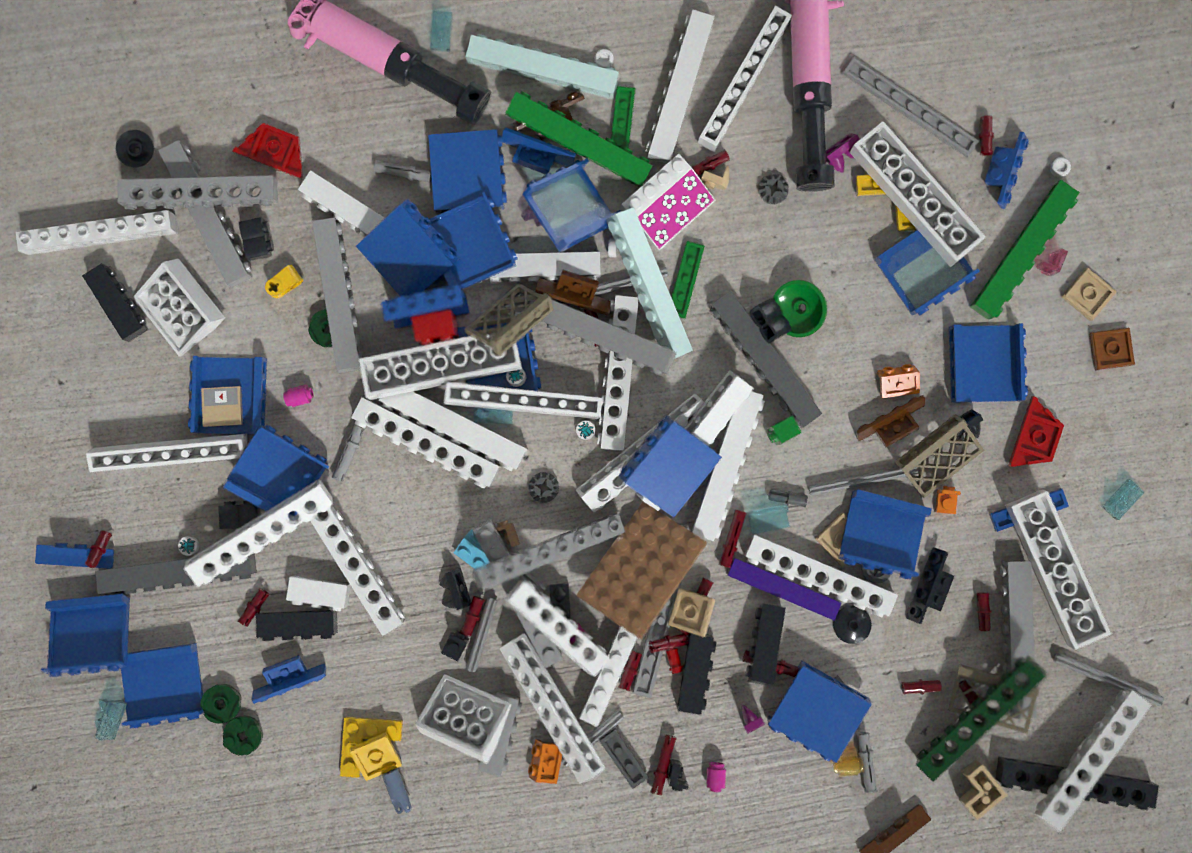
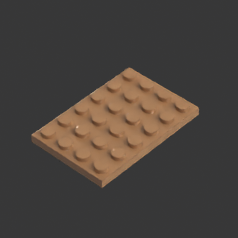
M644 501L624 527L625 532L616 538L576 594L578 598L640 640L707 545L706 541Z

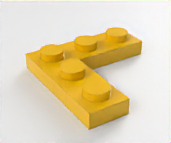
M870 175L855 177L857 196L886 194ZM895 205L897 231L917 230Z
M345 717L340 776L355 778L361 776V771L350 753V747L362 743L363 739H371L385 732L390 741H401L403 720Z

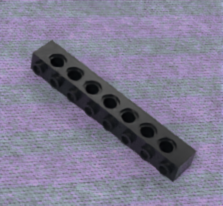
M998 756L995 780L1005 788L1013 789V786H1018L1021 790L1029 792L1037 789L1040 790V793L1048 795L1047 791L1054 784V780L1067 767ZM1082 770L1077 772L1078 779L1082 777ZM1022 771L1021 777L1016 779V773ZM1102 773L1095 783H1098L1097 790L1093 791L1092 787L1084 798V801H1090V798L1097 799V802L1109 804L1110 801L1116 802V805L1122 807L1135 805V808L1141 810H1148V808L1156 809L1159 785L1148 780ZM1041 774V779L1035 782L1036 775ZM1070 785L1065 789L1066 794L1071 792ZM1117 787V792L1112 794L1113 788ZM1136 790V795L1131 797V793Z

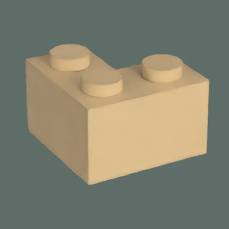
M973 761L961 771L973 787L961 796L959 801L976 820L980 819L1008 796L979 761Z

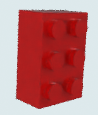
M451 310L411 317L415 340L422 346L459 339L457 317Z

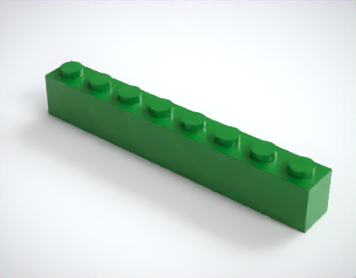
M523 91L520 93L515 92L505 115L630 183L642 187L652 168L648 159L642 156L637 158L632 155L633 151L626 147L621 149L615 146V141L607 137L605 140L599 137L597 131L591 128L589 130L582 128L583 124L577 120L572 119V121L564 118L565 114L558 110L553 112L547 109L548 105L538 100L536 103L530 99L531 96Z
M1059 180L1052 186L970 308L988 320L994 317L997 318L1003 311L1002 305L1005 301L1008 302L1014 295L1013 289L1025 279L1023 275L1026 270H1031L1035 264V257L1041 255L1045 250L1046 246L1044 244L1046 241L1051 240L1056 234L1057 230L1055 228L1057 225H1061L1067 218L1066 212L1068 209H1072L1078 202L1076 198L1080 193L1063 180Z

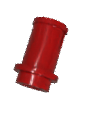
M674 648L671 651L667 650L666 653L670 665L669 671L672 674L682 672L684 665H681L678 648Z

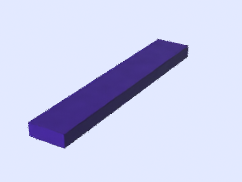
M734 558L727 574L729 577L832 620H835L841 606L839 601Z

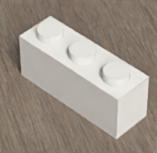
M291 576L289 578L286 600L292 601L291 604L293 605L309 603L311 604L310 607L322 608L323 605L329 606L330 610L341 611V608L344 609L348 605L351 585L348 583Z

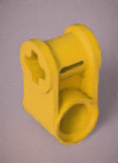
M290 264L266 282L265 290L273 298L278 299L298 287L304 280L294 266ZM274 285L277 286V289H278L277 292L273 291V290H274V288H273Z

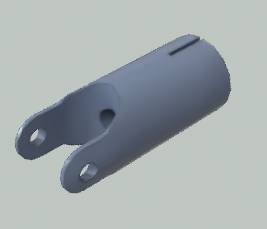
M398 768L382 774L396 813L401 814L403 810L406 813L410 812L412 807Z

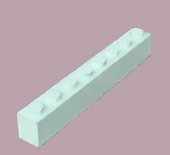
M477 34V36L471 35L465 56L467 63L610 99L614 98L619 78V72L612 67L602 68L593 62H587L586 64L579 62L576 58H562L557 53L546 54L537 48L530 50L520 44H506L501 39L490 40L481 34Z
M634 207L606 219L608 228L613 235L616 247L621 254L623 264L628 271L631 283L636 290L638 300L644 309L646 319L649 321L653 336L658 345L676 352L675 358L693 351Z

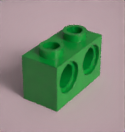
M793 416L785 418L767 428L769 432L767 436L770 442L776 445L783 444L802 433Z

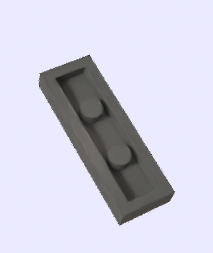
M616 729L599 740L632 789L649 778Z

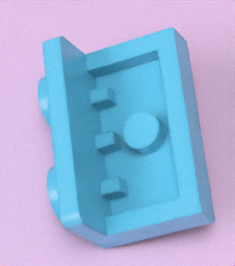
M470 530L460 542L454 554L475 569L490 562L473 530Z

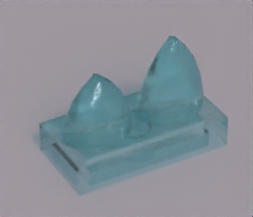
M433 11L430 45L432 51L450 52L452 12Z
M474 407V423L512 425L513 411Z
M1127 479L1102 508L1115 520H1120L1145 492L1131 479Z
M111 699L99 701L103 714L100 719L95 721L97 729L96 739L101 741L114 740L116 738L127 702Z

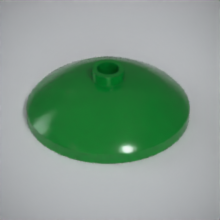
M793 280L783 284L775 292L773 299L777 302L782 315L786 317L792 331L787 333V335L798 338L807 337L822 327L827 316V302L824 294L815 284L806 280ZM801 304L805 305V310L801 309Z

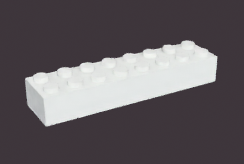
M883 121L853 145L849 153L950 267L986 238Z
M496 334L487 335V338L491 339ZM472 336L359 359L365 395L369 400L522 369L517 342L501 356H498L494 353L493 348Z
M1039 490L1006 504V509L1031 561L1067 645L1076 650L1111 635L1048 491Z

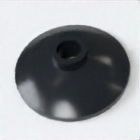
M129 130L118 138L115 147L116 155L128 167H142L151 160L154 154V144L150 136L145 132ZM136 148H140L138 153H135Z
M854 605L841 608L835 620H833L835 634L840 640L848 644H857L864 641L870 634L872 627L869 614ZM852 622L857 623L855 629H852L850 626Z

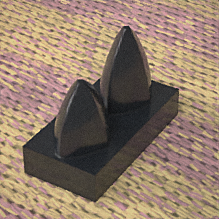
M971 409L959 417L966 422L967 427L975 438H979L981 432L980 422L984 420L980 413ZM964 429L957 433L956 439H964Z
M461 568L445 573L439 585L450 590L451 593L445 597L442 605L448 608H456V610L470 606L471 599Z
M569 583L550 584V605L553 608L556 606L564 612L563 617L566 620L571 619Z

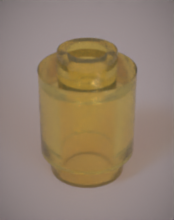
M855 755L840 757L837 763L833 762L834 772L838 773L839 777L856 776L859 773H863L861 757H856Z

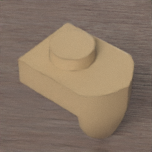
M727 165L723 177L704 171L701 181L705 187L725 190L729 183V166Z

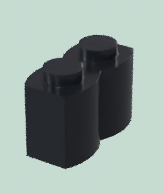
M262 217L240 221L239 229L246 259L252 261L271 257L274 245L272 240L268 238V233L270 232L268 221H265Z
M773 298L756 305L749 311L753 322L759 327L762 337L769 344L792 331L790 323L782 315L779 305Z
M236 501L224 502L223 506H218L219 529L241 528L260 516L261 508L249 501H243V505H236Z

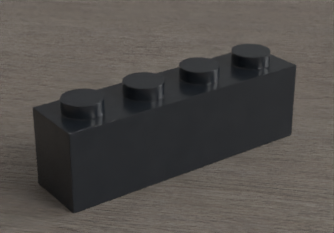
M101 263L83 274L82 277L121 339L130 342L148 330L145 325L147 322L141 314L137 313L135 302L127 297L125 286L115 278L117 276L115 270L111 266Z
M763 603L759 608H756L755 619H758L757 626H754L752 630L754 645L750 646L749 649L751 663L747 665L745 674L750 683L770 687L774 685L785 607Z
M337 611L264 612L256 614V638H262V641H273L274 637H282V640H293L295 636H301L302 640L313 639V636H320V639L332 638V635L338 633Z
M693 633L689 634L677 704L679 712L701 715L702 710L706 709L707 699L704 698L705 691H709L710 679H707L708 672H712L713 660H710L711 653H715L716 641H714V637L711 635L702 637Z

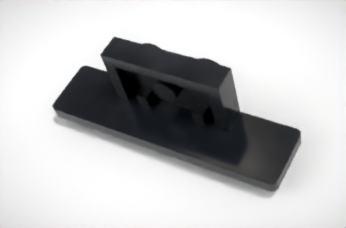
M935 547L932 548L906 619L921 624L928 607L941 612L954 579V575L942 571L948 556L947 551Z

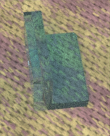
M783 504L747 512L751 533L757 534L789 527L788 505Z

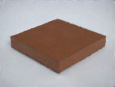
M1130 327L1089 333L1095 370L1135 365Z

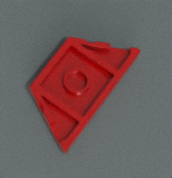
M262 123L256 128L254 133L249 134L245 138L246 140L240 146L233 148L235 154L301 180L303 178L300 138L296 135Z
M1035 396L1030 398L1008 464L1009 467L1053 461L1064 425Z

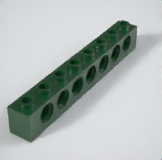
M1027 655L1025 658H1019L1014 664V669L1010 672L1008 670L1001 675V681L995 685L993 683L985 691L987 694L983 698L978 697L971 704L973 707L968 712L964 710L958 716L959 720L954 725L950 723L944 729L945 733L941 737L936 736L930 742L931 746L927 750L922 749L917 754L916 766L932 782L941 776L1047 678V671L1032 657ZM1024 674L1027 676V680L1019 681L1016 679V676ZM1006 687L1011 688L1013 693L1006 695L1002 692V689ZM996 701L999 705L996 708H992L987 703ZM981 714L984 716V720L977 721L973 716ZM966 727L970 730V733L964 734L960 731V728ZM952 740L956 743V746L950 747L946 744V741ZM939 753L943 758L935 759L932 754Z

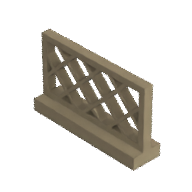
M517 284L465 328V332L493 348L494 353L501 356L554 310L551 297L546 293L540 295L521 284ZM518 292L524 293V296L514 297ZM536 300L532 304H528V301ZM525 301V305L514 306V303ZM511 303V307L501 308L504 304ZM523 311L519 315L514 316V312ZM511 313V317L501 318V314ZM498 315L497 319L487 320L490 316ZM509 323L505 327H501V324ZM497 324V328L487 330V326ZM484 326V330L474 331L477 327ZM496 334L491 339L487 338V335Z
M954 414L895 461V464L902 470L919 494L925 498L981 454L984 448L967 427L966 422L957 414ZM964 429V440L956 439L957 433ZM950 443L949 452H941L943 444ZM955 443L963 444L961 453L953 452ZM968 444H975L977 449L972 453H966ZM935 455L934 464H925L928 456ZM940 455L948 456L946 465L938 464ZM952 456H961L958 464L951 465ZM920 467L918 476H911L909 474V471L913 468ZM924 468H933L931 477L923 476ZM937 468H945L943 476L936 477ZM922 480L930 481L929 487L923 491L921 489Z
M959 664L948 711L961 714L964 710L971 709L973 706L968 702L965 694L975 690L977 695L982 698L977 688L982 685L990 686L993 683L996 685L1001 681V676ZM960 678L969 680L973 687L962 692L959 687ZM1039 686L1026 696L1032 698L1030 706L1022 710L1018 703L1017 707L1020 711L1011 716L1007 714V718L999 721L996 725L1027 734L1036 698L1038 697ZM1006 687L1002 689V691H1008L1010 694L1013 693L1011 688ZM957 689H958L961 694H959V695L956 696ZM961 696L968 705L963 709L953 707L954 701ZM976 714L973 716L975 719L984 720L983 715ZM1022 714L1026 720L1024 728L1016 726L1012 718Z

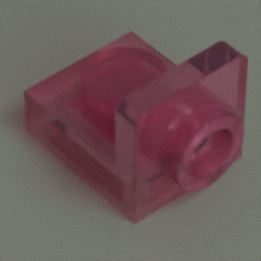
M1061 248L1052 252L1048 263L1043 261L1037 264L1036 268L1047 276L1059 273L1068 251Z

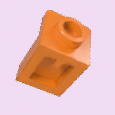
M943 486V490L937 489L935 512L956 514L958 495H961V491H955V487Z

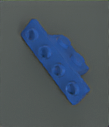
M506 127L503 130L502 142L518 148L513 157V163L546 175L550 172L554 162L570 167V164L575 160L576 154L569 150L559 148Z
M1019 132L1014 149L995 147L985 178L986 185L1002 187L998 199V205L1001 209H1006L1007 204L1011 201V190L1017 183L1016 174L1018 168H1021L1023 163L1022 155L1024 150L1028 148L1029 139H1027L1024 132Z
M68 543L37 545L35 563L88 567L85 565V562L92 549L87 548V544H75L74 547L68 546ZM106 549V553L102 554L96 568H113V549Z
M297 655L263 668L262 673L268 685L253 690L251 701L253 704L264 702L276 695H283L292 689L301 688L305 684L320 681L326 677V665L321 664L307 670L301 657Z

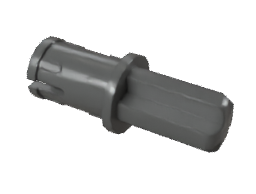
M771 489L768 499L770 501L786 503L787 506L791 504L806 507L808 496L794 494L791 491L784 492Z

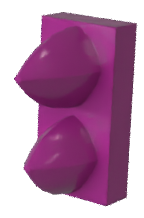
M849 133L826 150V162L834 166V170L844 173L845 162L842 154L845 153L848 157L854 158L849 152L853 145L860 140L859 136Z
M742 705L743 719L746 724L744 729L747 734L765 725L761 717L758 718L747 706Z

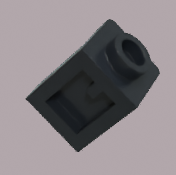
M459 631L451 632L441 653L458 662L469 640L466 639V635L461 634Z
M672 759L668 785L675 791L688 790V783L678 780L683 775V767H681L680 761Z

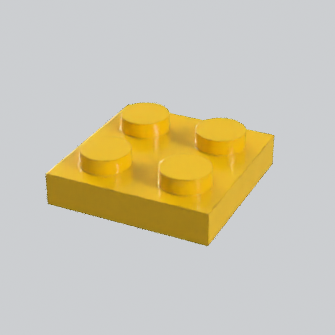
M386 732L350 747V753L366 781L402 766V761Z

